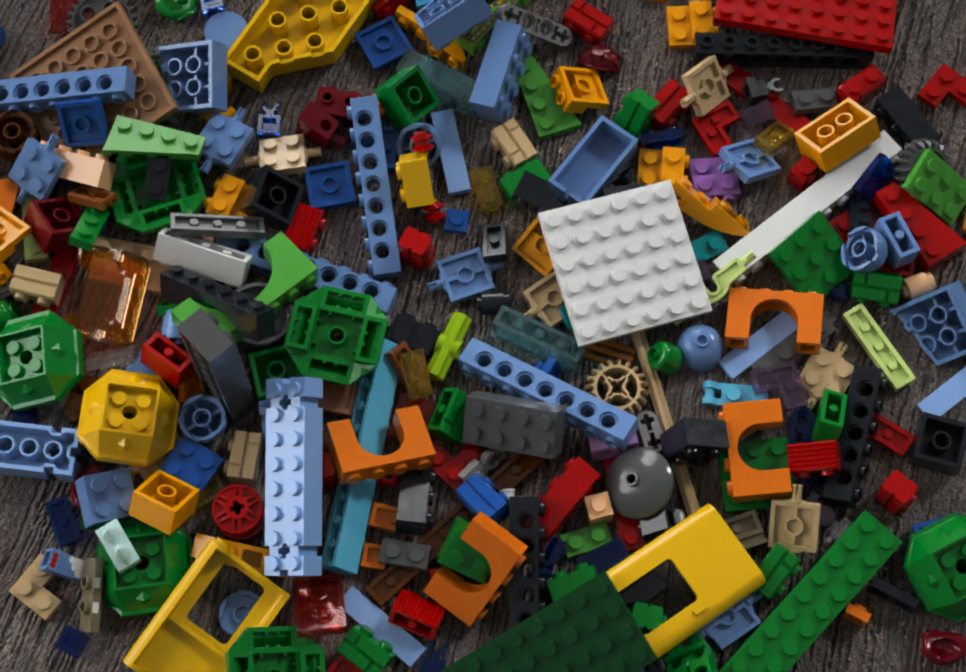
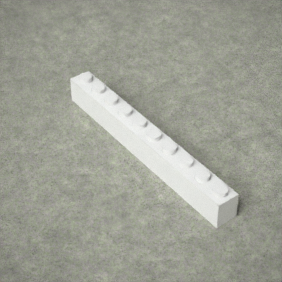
M883 130L880 132L881 137L829 171L712 262L710 270L714 274L737 257L740 260L751 250L757 258L745 266L747 271L731 284V287L734 285L736 287L740 286L747 279L746 276L749 273L753 272L755 274L764 266L763 263L770 259L767 253L812 214L820 210L825 218L829 217L833 212V208L837 205L842 207L850 199V195L854 192L856 194L860 193L871 179L873 181L877 180L883 174V170L886 167L892 168L897 164L895 159H898L900 155L898 151H902V148Z

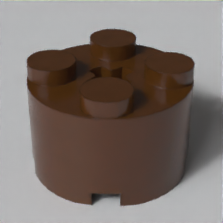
M6 111L0 114V156L8 162L15 163L28 137L34 138L38 142L41 139L29 115L22 111L10 113Z

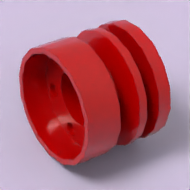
M232 484L223 488L215 496L212 504V516L222 535L228 540L240 543H249L258 539L263 533V529H265V507L259 494L250 486ZM238 507H241L240 514L235 513Z

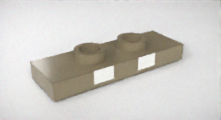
M84 558V572L81 578L82 600L79 604V612L81 614L79 632L99 633L104 558Z

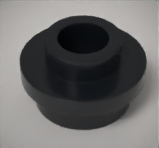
M631 167L625 169L617 176L618 185L622 186L636 182L638 180L636 178L638 172Z

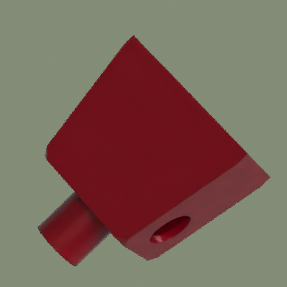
M312 101L309 102L298 117L296 134H304L306 140L324 150H327L331 144L342 150L348 141L347 137L339 133L340 122Z

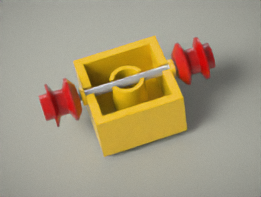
M419 131L413 133L414 137L410 138V141H414L416 145L412 148L414 152L399 155V162H395L397 179L403 182V184H399L401 201L406 202L407 209L423 206L422 210L427 211L428 214L424 217V220H429V223H438L442 221L446 214L441 212L444 204L434 198L427 159L428 152L434 147L433 144H429V139L433 135L428 134L427 131Z

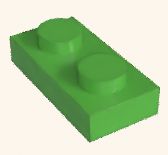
M606 521L560 535L567 560L613 546V540Z

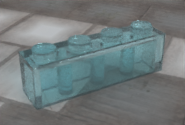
M410 48L407 49L395 68L396 73L401 69L418 64L441 104L450 105L464 115L469 114L473 117L476 115L475 110L469 103L476 80Z
M505 305L501 306L492 322L491 336L544 361L549 356L557 358L561 368L574 375L585 356L587 346L578 348L574 337Z

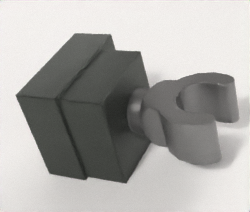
M754 76L746 78L742 90L748 107L765 103L769 94L781 95L784 88L774 87V85L779 83L780 78H773L768 83H765L764 79L756 81Z

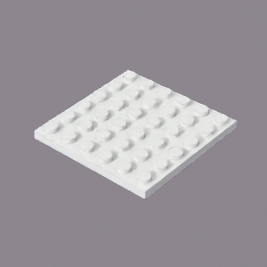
M671 180L538 213L539 223L578 348L713 311Z

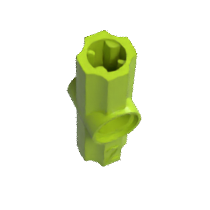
M454 312L444 333H441L437 339L433 351L434 354L425 370V375L436 382H443L453 361H456L460 355L464 343L463 340L471 326L472 319L461 312Z

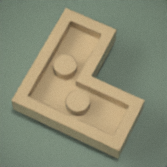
M40 553L11 587L9 592L48 622L63 602L46 589L47 585L56 575L39 570L43 554Z

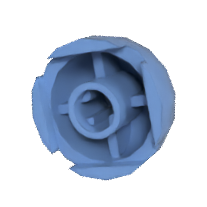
M424 122L413 123L405 127L399 134L396 142L398 156L414 152L412 148L416 146L415 142L410 141V138L414 137L413 133L427 131L428 134L433 135L429 139V144L434 145L427 155L428 165L434 164L440 156L442 149V139L437 129Z
M860 226L853 229L846 236L849 239L846 244H842L841 259L843 264L850 270L872 273L880 269L886 262L889 247L885 237L877 230L867 226Z
M704 324L688 327L680 335L676 345L682 352V365L692 369L694 372H707L713 369L723 353V341L719 333L712 327Z
M199 394L189 398L181 407L182 410L178 422L181 430L188 438L199 443H210L217 440L224 433L228 417L224 406L217 398Z

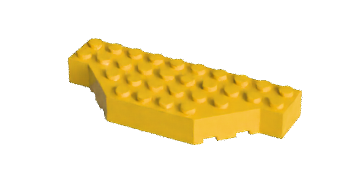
M265 0L228 50L227 72L234 78L262 93L274 76L334 64L352 41L354 34L359 31L372 13L371 5L378 0Z

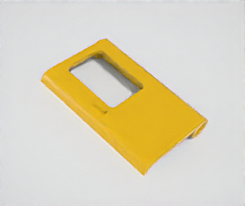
M709 503L607 571L620 592L666 560H669L674 564L696 595L697 599L695 602L650 633L644 634L658 658L766 583L762 571L718 511Z
M217 537L216 540L211 538L122 661L136 672H226L225 654L244 629L249 627H269L291 595L228 550L230 545L220 537ZM230 563L261 585L264 592L226 644H222L190 621L188 614L223 565Z

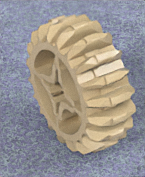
M618 359L616 365H613V362L608 360L607 367L600 363L598 366L599 370L592 369L591 374L593 376L587 377L589 384L585 385V391L601 399L597 391V386L601 383L607 392L603 401L609 404L619 402L623 406L615 407L634 416V411L637 413L641 412L642 408L640 405H646L647 400L644 397L648 396L649 391L645 389L648 386V382L642 381L644 374H637V366L630 369L629 361L623 366L621 365V360ZM618 375L622 377L619 379H613L610 376ZM629 382L635 388L636 396L634 399L630 397V393L626 390ZM621 387L620 393L617 391V394H612L613 388L616 390V388Z

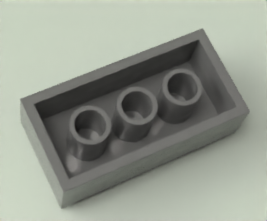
M476 390L466 396L462 442L554 459L562 453L566 406Z

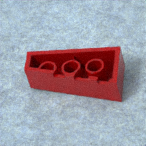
M893 182L875 193L871 204L880 217L897 211L902 215L921 249L915 260V264L921 272H931L962 253L966 246V241L898 184Z
M579 456L576 459L571 458L564 466L566 471L560 478L556 476L548 485L550 490L545 496L542 494L539 496L542 497V502H546V517H542V526L546 527V541H542V549L562 528L563 524L561 522L563 520L567 521L578 508L576 504L579 501L583 502L584 497L590 496L593 493V485L596 482L601 484L605 480L600 473ZM527 515L523 519V525L527 529L531 528L534 524V518L531 515ZM528 539V541L534 546L533 541Z

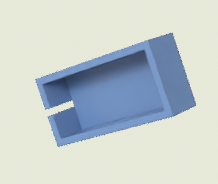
M496 20L469 103L480 119L504 124L507 117H510L512 113V101L518 95V83L520 77L525 74V62L533 49V44L521 24Z
M601 115L548 180L551 192L562 203L567 200V206L598 198L602 187L610 185L637 152L639 139Z

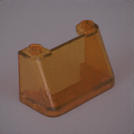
M94 245L90 252L79 248L77 254L78 264L82 268L87 269L77 313H68L63 319L81 331L83 340L127 348L131 345L134 338L150 272V263L147 258L122 249Z

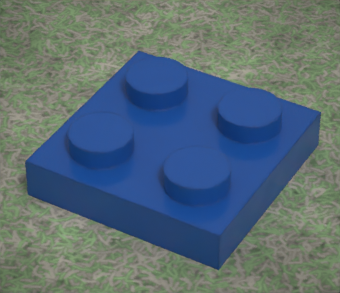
M393 15L354 34V39L375 73L414 54L412 45Z
M101 97L60 101L55 104L65 146L81 147L105 144L109 135V129Z
M348 160L307 167V172L304 174L311 207L328 210L356 205Z
M184 434L159 469L200 489V497L225 461L222 457Z

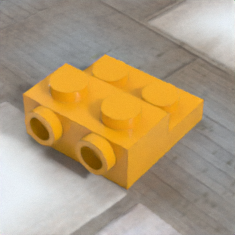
M711 0L689 1L688 6L666 7L669 50L692 49L695 32L719 33L718 26L713 24L715 7H712Z
M558 66L550 78V86L555 88L557 93L556 103L562 106L563 112L583 114L586 108L606 110L609 106V101L597 70Z
M663 146L662 150L640 148L637 184L646 183V185L670 180L675 174L681 178L684 176L688 179V176L684 175V168L688 169L690 155H685L686 148Z
M224 173L222 178H217L215 181L213 197H208L205 201V213L211 215L248 216L239 210L249 186L246 185L244 180Z
M1 206L0 264L15 252V245L31 233V226Z
M536 217L511 249L543 276H547L554 271L539 219Z

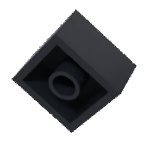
M264 165L254 171L239 211L252 217H264L265 225L280 231L291 225L305 185L268 165Z
M923 412L917 420L914 433L915 438L912 442L908 464L955 477L961 470L966 449V423Z
M683 417L660 435L663 456L668 462L678 466L685 464H694L695 467L707 466L708 462L720 457L721 453L730 448L726 421Z

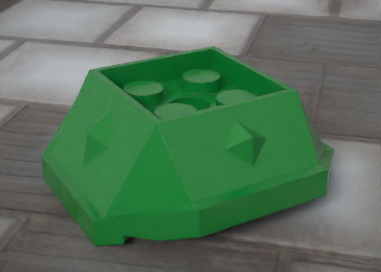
M118 154L115 162L117 168L110 192L118 194L119 201L116 203L112 202L118 225L147 235L161 231L165 227L170 228V213L196 214L207 200L195 160H173L167 201L164 203L142 198L149 163L147 155L133 154V157H124L123 154Z
M323 286L307 296L295 300L284 347L303 377L321 378L323 382L351 387L378 368L389 321L371 295ZM337 333L344 335L343 339L339 342L331 340L333 335Z
M46 310L8 320L5 328L0 332V398L13 410L21 412L61 402L71 391L75 383L78 384L84 377L81 331L56 313Z
M951 513L910 534L903 568L926 612L959 623L966 619V516ZM958 560L961 561L964 566V570L962 573H959L956 569V563Z
M138 519L119 520L141 561L147 560L149 565L144 570H138V564L120 574L100 542L95 549V558H104L101 601L123 618L156 614L195 561L194 557H190L193 539L180 528L176 529L169 536Z
M297 626L246 628L225 654L226 672H326L324 648L314 642Z

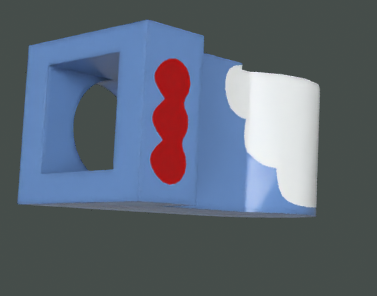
M49 548L45 549L39 570L68 580L81 582L84 572V560L75 558L64 553L62 550Z

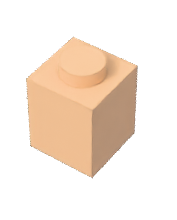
M607 491L584 497L583 508L588 526L606 521V523L612 521L614 513Z

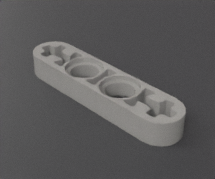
M503 4L496 10L497 20L521 24L522 18L527 16L529 18V25L524 28L526 34L555 46H567L572 40V32L568 27L517 6ZM507 11L508 14L515 16V18H507L504 12ZM542 23H545L547 26L545 35H542L539 31ZM554 32L561 33V35L564 36L563 40H561L560 37L553 35Z

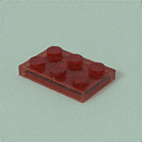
M341 574L292 578L297 638L347 633Z

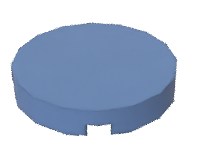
M224 11L216 13L205 24V39H212L226 44L228 52L247 26V23L242 16L235 12Z
M239 590L230 596L228 595L219 607L218 618L221 627L227 635L233 636L260 598L259 595L252 591Z

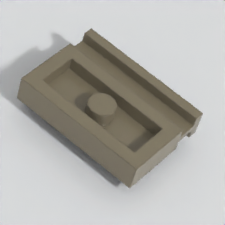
M755 509L724 520L746 551L768 543Z

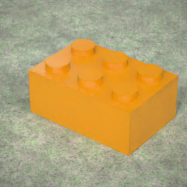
M849 97L794 133L800 154L810 158L825 173L834 169L881 137L876 116Z

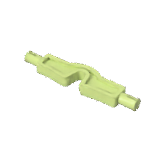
M751 250L740 260L737 257L734 258L725 267L713 274L712 280L717 285V290L710 292L706 288L711 304L721 301L729 292L731 284L747 271L745 266L757 258ZM683 320L674 322V324L678 326Z

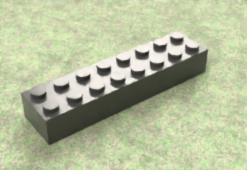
M199 308L178 325L177 329L205 392L219 400L224 406L227 416L236 424L256 407L254 400L256 395L249 383L251 381L247 377L248 373L243 368L245 365L241 361L242 357L238 353L239 349L234 343L236 340L228 330H221L218 326L219 321L211 312L206 314L202 308Z

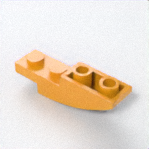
M402 5L396 9V21L399 26L405 30L413 31L421 40H427V50L432 56L442 58L454 69H460L463 72L466 70V56L460 45L452 40L446 48L435 51L415 20L414 15L416 13Z
M675 174L670 179L674 192L682 198L680 200V209L690 217L723 233L744 237L750 233L748 220L741 214H735L727 201L724 199L721 201L715 196L709 202V198L703 192L694 190L692 183L684 176L681 178Z
M196 533L190 557L197 558L211 538L216 540L217 537ZM223 539L230 545L228 550L260 573H264V556H269V549ZM225 563V564H224V565H227V566H232V567H234V566H233L232 564H230V563Z

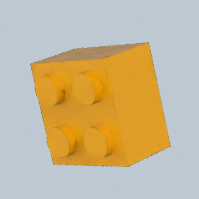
M158 469L133 491L128 515L170 536L195 513L200 489Z

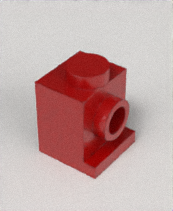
M804 155L790 170L786 182L802 193L819 179L818 175H816L819 165Z

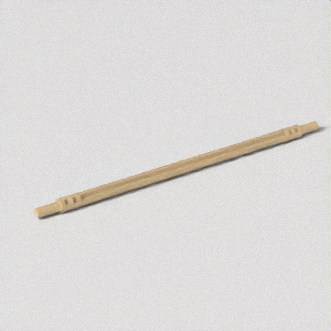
M645 331L632 333L633 343L645 381L648 382L647 388L663 433L674 425L658 372L653 370L648 363L650 347ZM671 463L687 516H690L700 509L687 465L678 466Z

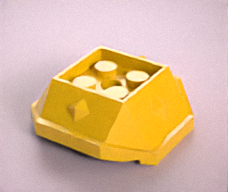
M111 369L84 391L76 439L86 447L97 461L148 467L163 456L170 454L173 450L180 404L161 376ZM126 413H132L135 415V417L133 419H127L123 415Z

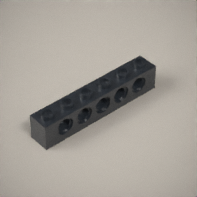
M859 365L854 366L847 394L844 425L837 440L839 442L841 471L835 472V476L827 477L822 495L826 505L855 510L856 503L861 500L862 488L860 486L862 480H865L867 476L866 461L867 457H871L873 451L872 435L876 436L878 431L876 415L877 413H882L883 400L881 399L883 392L887 391L889 384L883 369ZM866 391H873L871 395L863 396ZM867 412L865 417L857 418L860 413ZM856 434H862L860 439L852 440ZM857 456L855 461L846 462L849 457ZM845 478H851L850 483L846 485L841 484Z
M539 496L509 497V532L523 543L528 539L534 543L532 552H524L523 555L527 558L519 569L514 567L511 570L514 576L509 581V629L522 622L526 614L533 615L547 607L546 601H542V591H546L547 586L546 576H542V566H546L547 560L546 551H542V541H546V527L542 526V517H546V502H542V497ZM531 515L534 518V524L531 528L527 529L523 525V519L525 516ZM527 564H531L534 568V574L530 578H526L523 575V568ZM526 589H531L534 593V599L530 603L525 602L523 599V593Z

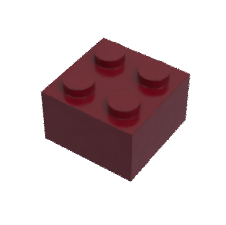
M68 196L31 201L23 221L31 226V233L43 253L79 248L68 244L70 235L83 214L76 203L68 201Z

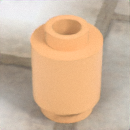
M921 272L903 279L900 292L903 298L912 301L935 290L936 282L930 272Z

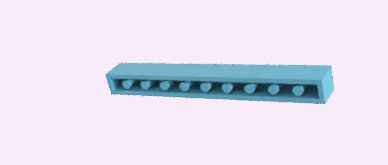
M388 339L384 340L378 368L359 381L351 418L358 443L364 450L374 455H382L384 451L386 432L389 428V418L394 403V393L398 384V376L385 355L386 352L391 351L398 344ZM338 480L322 553L323 569L340 575L357 574L360 567L362 548L365 543L367 524L370 519L371 504L375 495L376 480H361L353 485L348 483L340 485Z

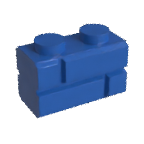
M475 473L466 483L464 482L456 489L459 501L474 516L482 511L498 524L509 517L508 497L503 492L498 494L494 490L495 485L488 477L482 478L478 473Z

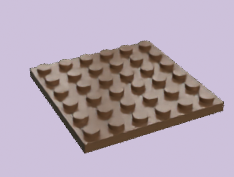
M118 1L105 8L9 75L10 78L128 66L136 75L134 101H126L123 104L105 103L103 105L109 133L117 115L157 125L179 110L122 4ZM42 110L39 113L29 112L43 141H48L51 134H55L57 137H60L55 148L58 149L59 145L65 146L57 110ZM105 144L70 148H72L74 153L77 152V149L90 152V157L95 158L96 154L103 155L102 149ZM64 180V181H65L66 183H68V184H70V183L72 182V181Z

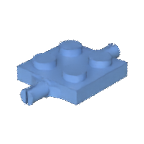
M239 107L234 117H227L216 111L213 113L200 133V136L206 137V144L201 154L206 160L199 168L202 173L208 174L213 164L224 165L230 169L233 168L255 134L253 128L241 122L248 113L246 109Z
M51 134L46 145L30 137L25 142L7 176L22 189L15 200L19 204L24 205L29 194H32L39 200L48 199L67 164L54 150L60 140V137H57V135Z
M755 138L721 147L718 153L725 161V163L719 164V171L721 173L734 171L744 184L778 175L781 167L774 160V157L781 155L779 147L768 150L761 146Z
M477 247L436 261L440 279L427 283L429 292L443 288L449 297L451 305L480 296V292L495 291L491 272L504 268V264L502 261L484 263L481 249Z
M759 590L754 591L690 637L701 634L703 638L708 636L714 641L720 651L724 650L762 623L752 606L763 598L762 593L759 594Z

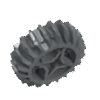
M925 138L913 140L911 144L904 145L905 150L898 151L901 157L900 159H895L898 166L893 169L897 172L894 179L899 181L898 185L902 188L903 183L925 149H931L948 165L952 162V160L947 158L949 152L944 150V146L938 144L935 140Z

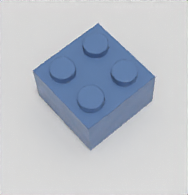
M129 467L82 476L74 481L85 528L104 525L116 518L118 521L133 518L128 515L134 491Z

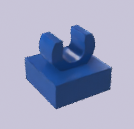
M551 356L548 357L545 363L537 361L534 365L535 368L558 379L563 373L557 358Z

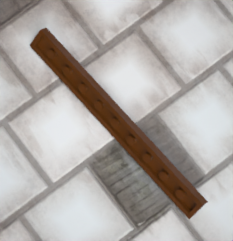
M516 453L489 477L495 485L494 490L499 494V489L516 488L548 458ZM462 503L416 542L431 546L428 566L437 559L456 516L469 522L474 519L475 516ZM390 565L365 588V591L382 608L422 571Z

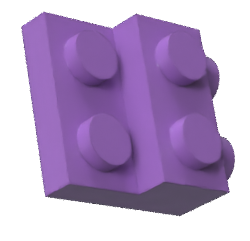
M721 157L689 159L690 182L694 190L703 192L709 198V202L715 196L721 201L724 199L729 204L739 200L741 194L739 178L734 171L725 173L719 171V164L725 163Z

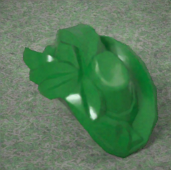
M155 0V8L162 16L168 19L184 21L185 18L189 19L190 15H195L198 12L194 8L198 5L199 0Z

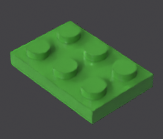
M925 149L903 183L902 188L945 225L952 226L966 204V180L931 149Z

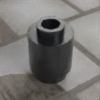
M480 292V297H476L477 311H482V315L504 314L505 311H510L509 292Z

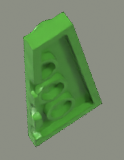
M533 55L527 56L525 74L520 77L518 84L539 141L582 128V123L574 113L563 112L562 106L557 105V93L555 88H551L550 79Z
M117 115L102 152L104 156L119 153L123 154L124 157H133V154L147 155V158L168 156L169 159L199 160L206 144V137Z

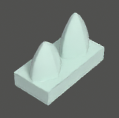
M117 518L95 530L120 574L141 562L140 557Z

